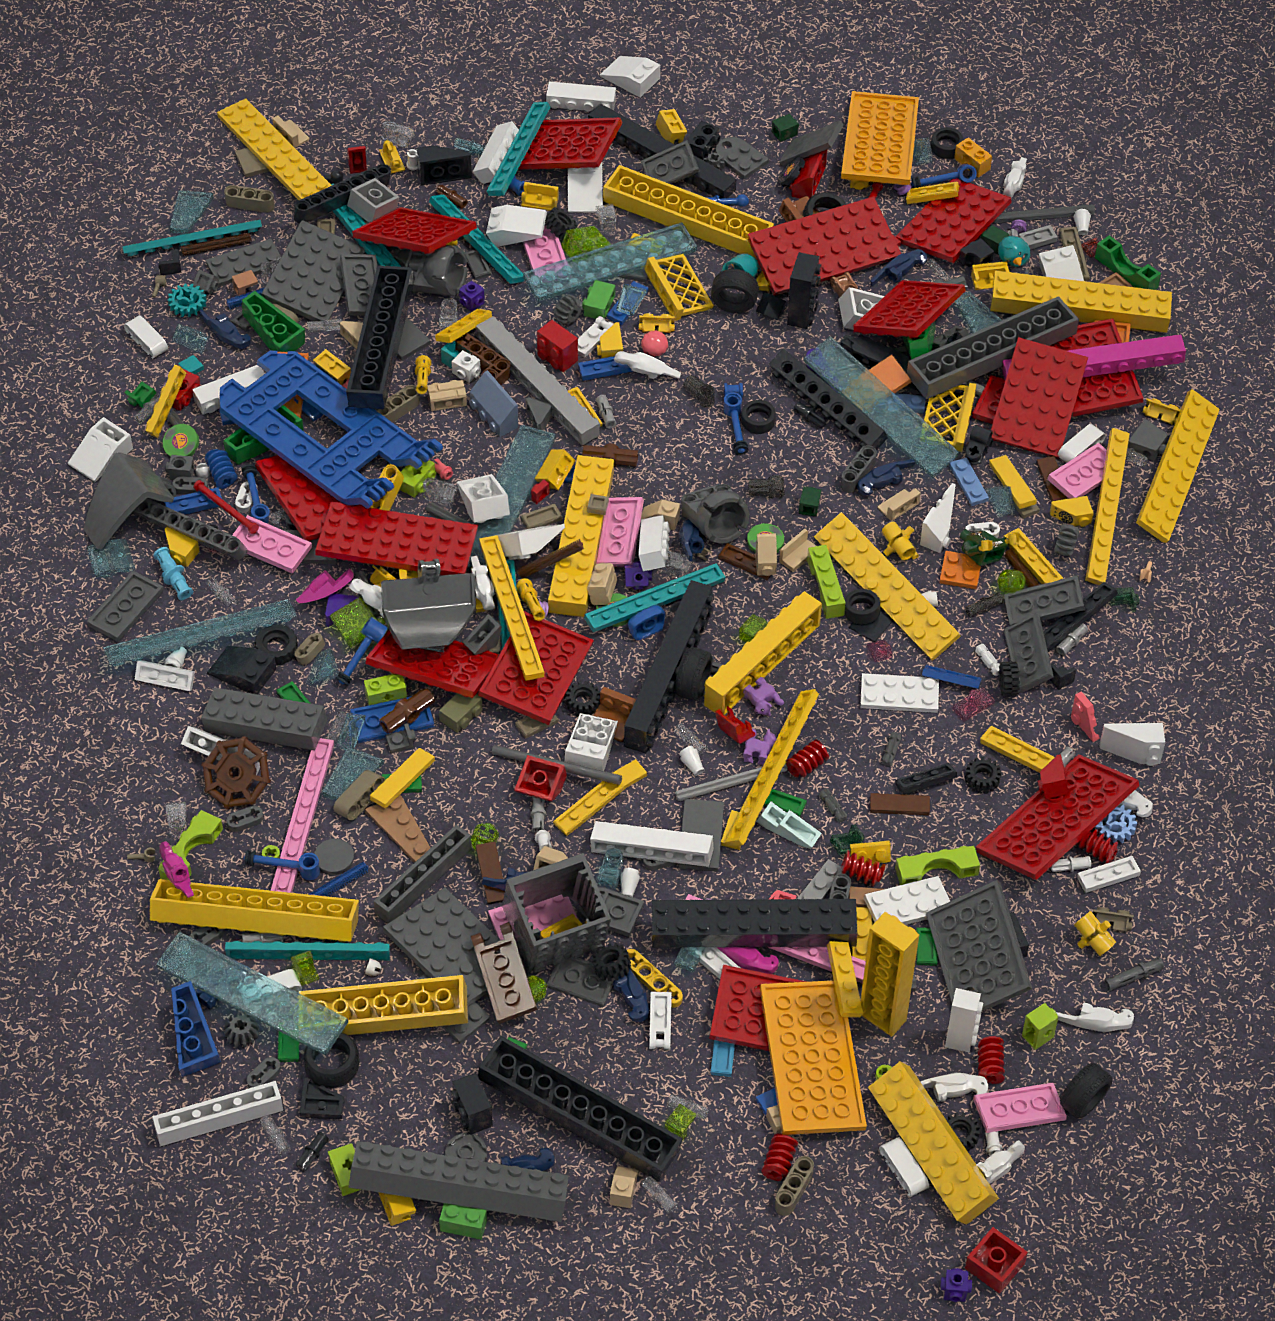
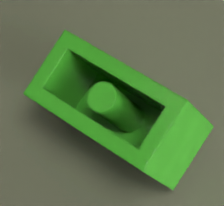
M595 280L593 286H590L588 289L587 299H584L582 303L584 316L597 319L599 316L604 319L606 318L615 298L614 284Z
M444 1203L439 1219L440 1231L482 1240L487 1223V1211Z

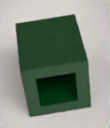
M790 114L772 120L771 132L779 142H783L798 135L799 123Z
M991 225L988 230L982 233L981 239L995 254L999 255V243L1010 234Z
M803 486L799 503V514L817 517L822 489Z

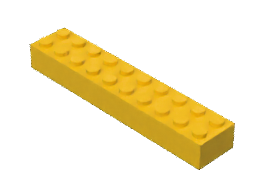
M621 165L616 168L603 186V202L739 254H749L755 257L748 242L747 234L774 226V223Z
M995 271L990 311L1018 314L1059 296L1077 316L1079 322L1092 323L1095 320L1113 318L1114 322L1131 323L1130 328L1165 333L1168 331L1171 319L1172 292Z
M577 456L564 520L565 528L562 530L559 549L578 539L583 542L584 549L556 562L548 598V613L584 617L587 613L590 598L587 588L596 565L604 515L588 513L587 507L591 494L610 496L614 475V459Z
M164 879L158 880L150 898V920L159 923L170 922L179 925L189 924L197 925L198 927L227 928L238 931H255L262 934L274 933L281 936L293 935L300 938L331 939L340 942L352 941L358 923L359 900L193 882H191L190 887L194 896L187 898L170 880Z

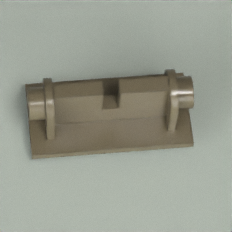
M1097 907V910L1093 909L1092 913L1096 915L1100 923L1106 920L1109 923L1114 922L1113 930L1125 932L1132 930V922H1129V920H1132L1134 915H1129V911L1117 910V913L1109 912V909L1104 907Z

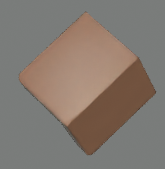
M252 270L232 276L233 288L238 296L246 293L245 288L258 284V280Z

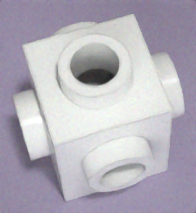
M463 350L452 361V373L469 383L478 377L481 372L480 360Z

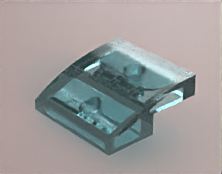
M126 539L109 540L101 550L97 549L94 544L87 546L95 577L114 576L115 572L134 571L135 565Z

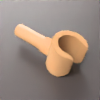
M1151 561L1148 562L1145 569H1141L1140 581L1142 579H1147L1148 582L1151 581Z

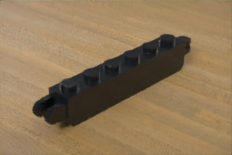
M861 334L857 338L845 335L841 340L840 347L850 352L852 362H858L861 366L871 369L892 355L907 374L908 361L911 360L910 356ZM912 382L907 385L908 387L919 391ZM956 389L952 393L958 398L964 394V391ZM947 395V396L943 397L942 399H943V400H947V398H948V397L951 398V396H950V395Z

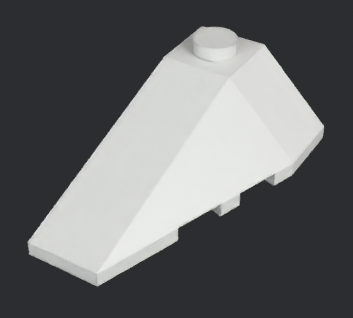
M953 483L945 491L942 500L939 499L937 501L936 508L932 507L922 525L920 545L938 553H941L943 548L948 547L951 539L949 538V529L956 485Z

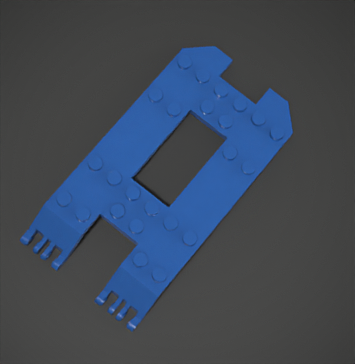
M268 351L257 360V365L267 373L247 388L232 378L219 389L220 412L338 501L348 506L361 504L365 508H369L373 505L371 499L378 501L380 497L385 496V490L389 492L394 488L393 483L387 478L367 479L358 472L377 455H380L396 467L411 465L418 469L422 466V461L427 462L430 458L434 457V451L439 453L443 449L442 444L436 439L415 440L374 409L348 407L347 389L296 351H288L287 354ZM298 395L348 433L329 448H325L276 410Z

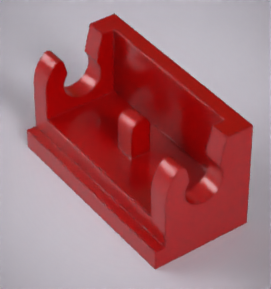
M727 706L728 714L726 716L723 715L720 709L715 711L719 728L737 743L741 744L755 736L750 722L747 720L745 724L734 716L733 710L729 706Z

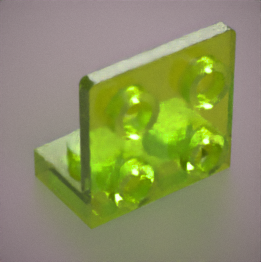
M595 226L566 230L561 245L562 249L579 268L586 266L590 253L611 250L613 247Z
M362 597L355 599L330 615L331 620L349 647L365 638L361 633L363 627L370 617L375 619ZM382 617L377 619V621L385 625L386 622Z

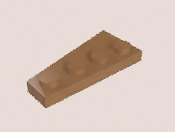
M401 794L386 809L378 804L365 809V813L375 821V824L380 829L382 828L386 832L388 837L414 863L430 849L427 840Z

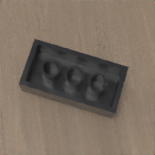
M798 253L790 277L787 325L808 329L809 323L813 324L815 317L813 312L817 311L819 301L816 299H818L820 289L817 288L821 280V276H818L822 268V264H819L820 256Z

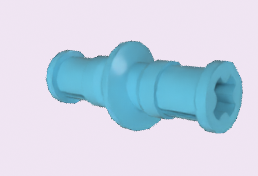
M161 547L154 552L153 556L159 561L164 571L161 575L164 583L175 588L179 600L182 601L191 597L194 591L187 585L186 579L182 575L184 567L182 565L176 566V562L169 554L170 550L168 547Z

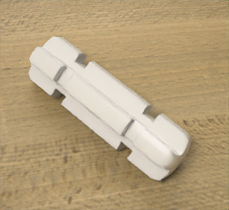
M984 644L978 645L975 652L982 656V661L989 669H992L993 675L998 676L1000 664L997 663L998 661L991 652L987 651L988 648Z

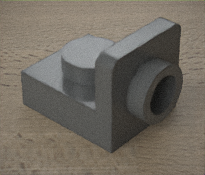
M408 723L404 724L403 731L386 735L390 753L414 748L413 741H416L414 730H410Z

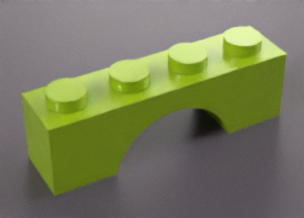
M827 545L809 547L807 562L811 574L815 575L819 586L825 618L844 616L845 600Z
M202 810L197 816L192 818L189 828L182 832L179 842L176 846L172 847L173 852L182 857L188 867L190 876L192 873L190 863L186 860L187 854L198 845L213 844L223 830L222 819ZM163 860L158 868L160 879L169 880L163 869Z
M961 846L957 849H943L939 852H925L920 855L897 858L895 870L899 883L904 885L920 881L928 871L937 868L947 869L953 872L959 879L978 876L980 863L975 847Z

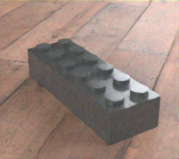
M215 687L201 717L204 729L208 732L239 738L245 736L250 740L314 751L327 722L325 709L322 705Z

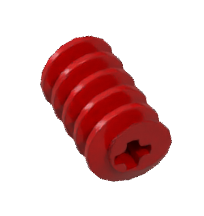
M815 739L806 745L803 750H799L797 754L787 759L786 766L794 777L798 778L800 775L804 778L807 776V773L812 772V768L816 769L818 764L822 765L824 760L827 761L829 754L824 745Z
M1097 829L1092 833H1087L1075 844H1079L1080 849L1086 848L1088 854L1092 852L1093 857L1099 856L1101 862L1106 860V864L1112 862L1118 852V842L1116 841L1111 845L1110 837L1104 841L1105 834L1102 833L1098 837Z
M847 850L841 869L842 874L849 871V878L857 874V881L863 876L865 884L872 880L871 886L874 887L877 882H880L886 864H882L879 868L878 861L872 864V859L868 858L864 862V856L861 855L857 859V853L854 852L849 857V850Z
M996 1036L985 1037L978 1042V1076L985 1077L987 1083L999 1084L1005 1079L1003 1076L1005 1072L1003 1068L1004 1047L1002 1046L1004 1041Z
M781 1133L773 1136L761 1171L766 1178L781 1181L782 1177L788 1175L789 1171L787 1169L791 1168L790 1162L794 1158L792 1155L796 1153L797 1140Z

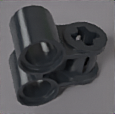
M974 425L970 434V442L966 448V458L971 465L980 464L985 453H988L987 450L989 447L991 448L993 443V430Z

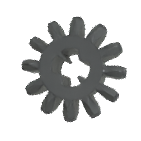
M564 295L558 304L555 305L556 308L553 312L555 314L554 317L560 323L568 326L573 324L575 320H578L579 315H581L583 310L582 302L574 295Z
M1063 524L1061 526L1054 548L1056 553L1063 556H1071L1073 554L1079 534L1077 527L1070 524Z
M247 1012L243 1016L237 1013L236 1017L230 1016L229 1022H225L224 1036L227 1038L228 1043H234L236 1048L240 1044L246 1048L247 1042L253 1044L254 1039L259 1036V1024H257L254 1016L249 1017Z

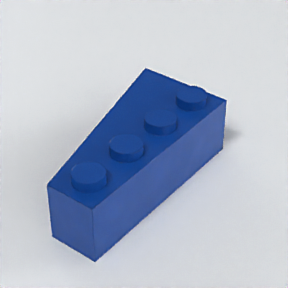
M189 981L171 988L178 1066L183 1077L221 1062L192 982Z

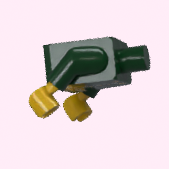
M965 529L960 534V539L964 541L962 551L979 566L1000 561L1006 547L1020 540L1018 532L1008 533V538L1003 537L1000 539L983 530L971 533Z

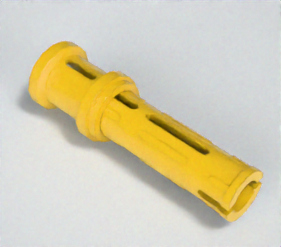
M421 355L415 360V374L417 375L416 391L419 394H425L428 389V376L431 373V359L426 355Z
M526 578L519 580L516 584V589L520 593L522 601L527 603L535 620H543L545 612L537 599V591L533 588L531 580Z

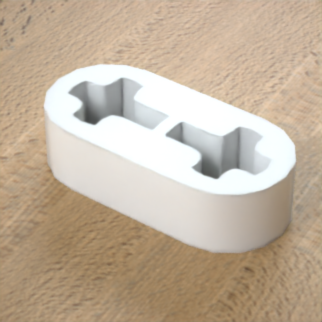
M248 481L241 485L235 500L236 509L241 513L249 512L253 507L250 491L248 494L246 490H249ZM246 500V501H247V504H244V506H241V504H243L244 501Z
M994 522L969 524L965 528L973 532L983 530L998 538L1000 532L999 525Z

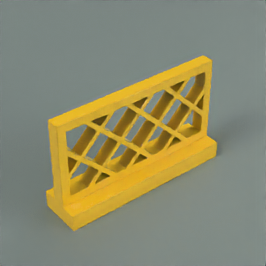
M684 254L658 260L655 257L647 259L644 270L669 314L675 316V321L680 320L684 315L713 308V303ZM676 261H681L684 266L681 267L673 263ZM659 265H665L669 268L668 270H664L660 268ZM671 268L680 271V274L671 273ZM682 273L689 275L691 280L681 277ZM667 276L670 277V278L675 279V280H676L675 284L672 283V282H669V281L667 280ZM678 282L687 284V288L677 285ZM689 287H695L698 289L699 292L696 293L694 291L689 290ZM674 290L683 292V297L675 294ZM686 294L695 297V300L686 299ZM697 299L705 301L706 304L701 305L699 303H696ZM682 302L692 307L684 309L682 306Z
M969 383V386L958 385L940 395H935L934 398H929L920 442L955 448L957 452H963L977 384ZM959 389L963 390L964 394L957 398L952 392ZM950 395L953 401L946 404L942 398ZM939 400L943 406L935 409L932 403ZM957 404L960 410L953 413L949 407ZM946 409L950 415L942 418L939 412ZM936 415L940 421L932 424L929 418ZM953 418L957 424L950 428L946 422ZM943 424L947 430L939 433L936 427ZM930 430L936 434L932 438L925 437V433ZM950 433L954 438L953 442L946 441L943 436Z

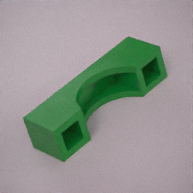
M1110 235L1097 243L1095 259L1114 273L1117 272L1134 288L1156 290L1159 287L1161 273L1149 264L1144 267L1134 265L1126 257L1122 244Z

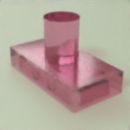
M982 687L979 690H971L969 696L954 704L952 709L965 722L993 705L995 699Z

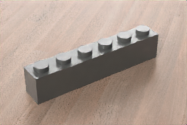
M456 824L374 900L375 914L387 924L399 917L472 849L471 835Z

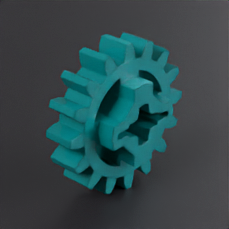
M185 283L184 287L178 285L177 290L172 289V293L168 294V306H170V311H174L175 315L181 313V317H184L185 314L191 317V314L197 315V311L203 310V307H206V294L204 290H200V286L194 287L193 284L187 286Z

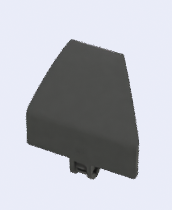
M116 453L106 467L95 490L83 530L95 547L101 550L124 520L146 498L162 502H173L176 496V489L167 478L157 476L146 460L124 453Z
M439 559L426 562L418 560V578L381 581L383 616L393 638L401 649L449 645L462 632L476 609L475 575L473 573L440 576Z

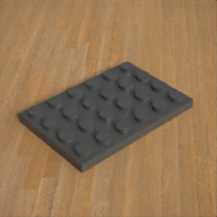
M302 220L261 296L269 302L326 326L344 293L340 263L341 254H364L365 250L357 244Z
M998 880L926 912L952 1003L956 988L981 993L979 1002H983L982 1011L1032 989L1002 886Z
M445 887L383 926V932L429 978L463 975L467 985V1007L488 993L471 936L481 932L486 946L500 940Z

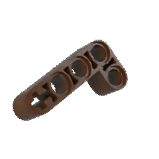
M468 333L454 340L455 349L458 352L463 350L480 360V368L483 370L482 375L488 370L500 385L510 378V362Z

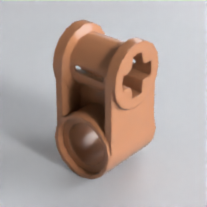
M848 272L839 277L833 276L830 279L831 286L839 297L849 287L858 289V286Z

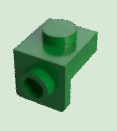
M141 382L132 393L128 390L124 393L128 397L127 401L135 407L137 405L143 409L157 392L144 382Z

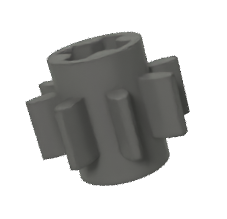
M718 153L708 154V158H704L705 162L719 170L724 169V157H721Z

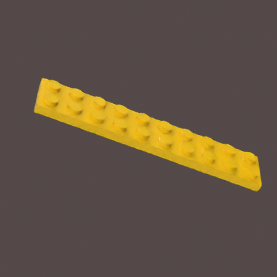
M247 99L217 112L220 120L298 200L332 186Z
M1193 389L1187 392L1136 521L1139 526L1163 543H1167L1170 540L1220 410Z
M842 512L814 536L820 545H827L829 554L863 589L871 590L877 594L880 599V607L932 661L961 637L959 632Z

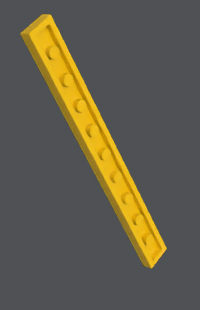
M1112 428L1109 434L1085 581L1097 585L1106 582L1130 434Z
M498 535L479 538V544L525 681L544 677V669Z
M815 689L801 691L725 840L729 847L744 845L775 781L778 779L782 767L786 763L790 751L793 749L797 737L801 733L804 723L808 719L812 707L815 705L819 695Z

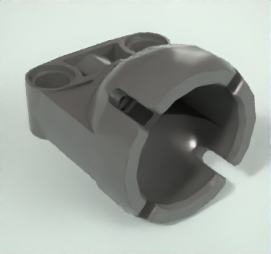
M446 245L434 250V253L431 254L411 251L405 267H412L414 286L412 293L421 292L447 297L458 294L459 289L465 285L468 269L464 266H458L456 263H467L465 252L455 245Z
M727 484L710 486L681 497L682 516L688 518L710 541L719 544L729 543L741 535L742 532L737 528L738 525L744 529L748 525L750 514L747 503L738 494L734 493Z

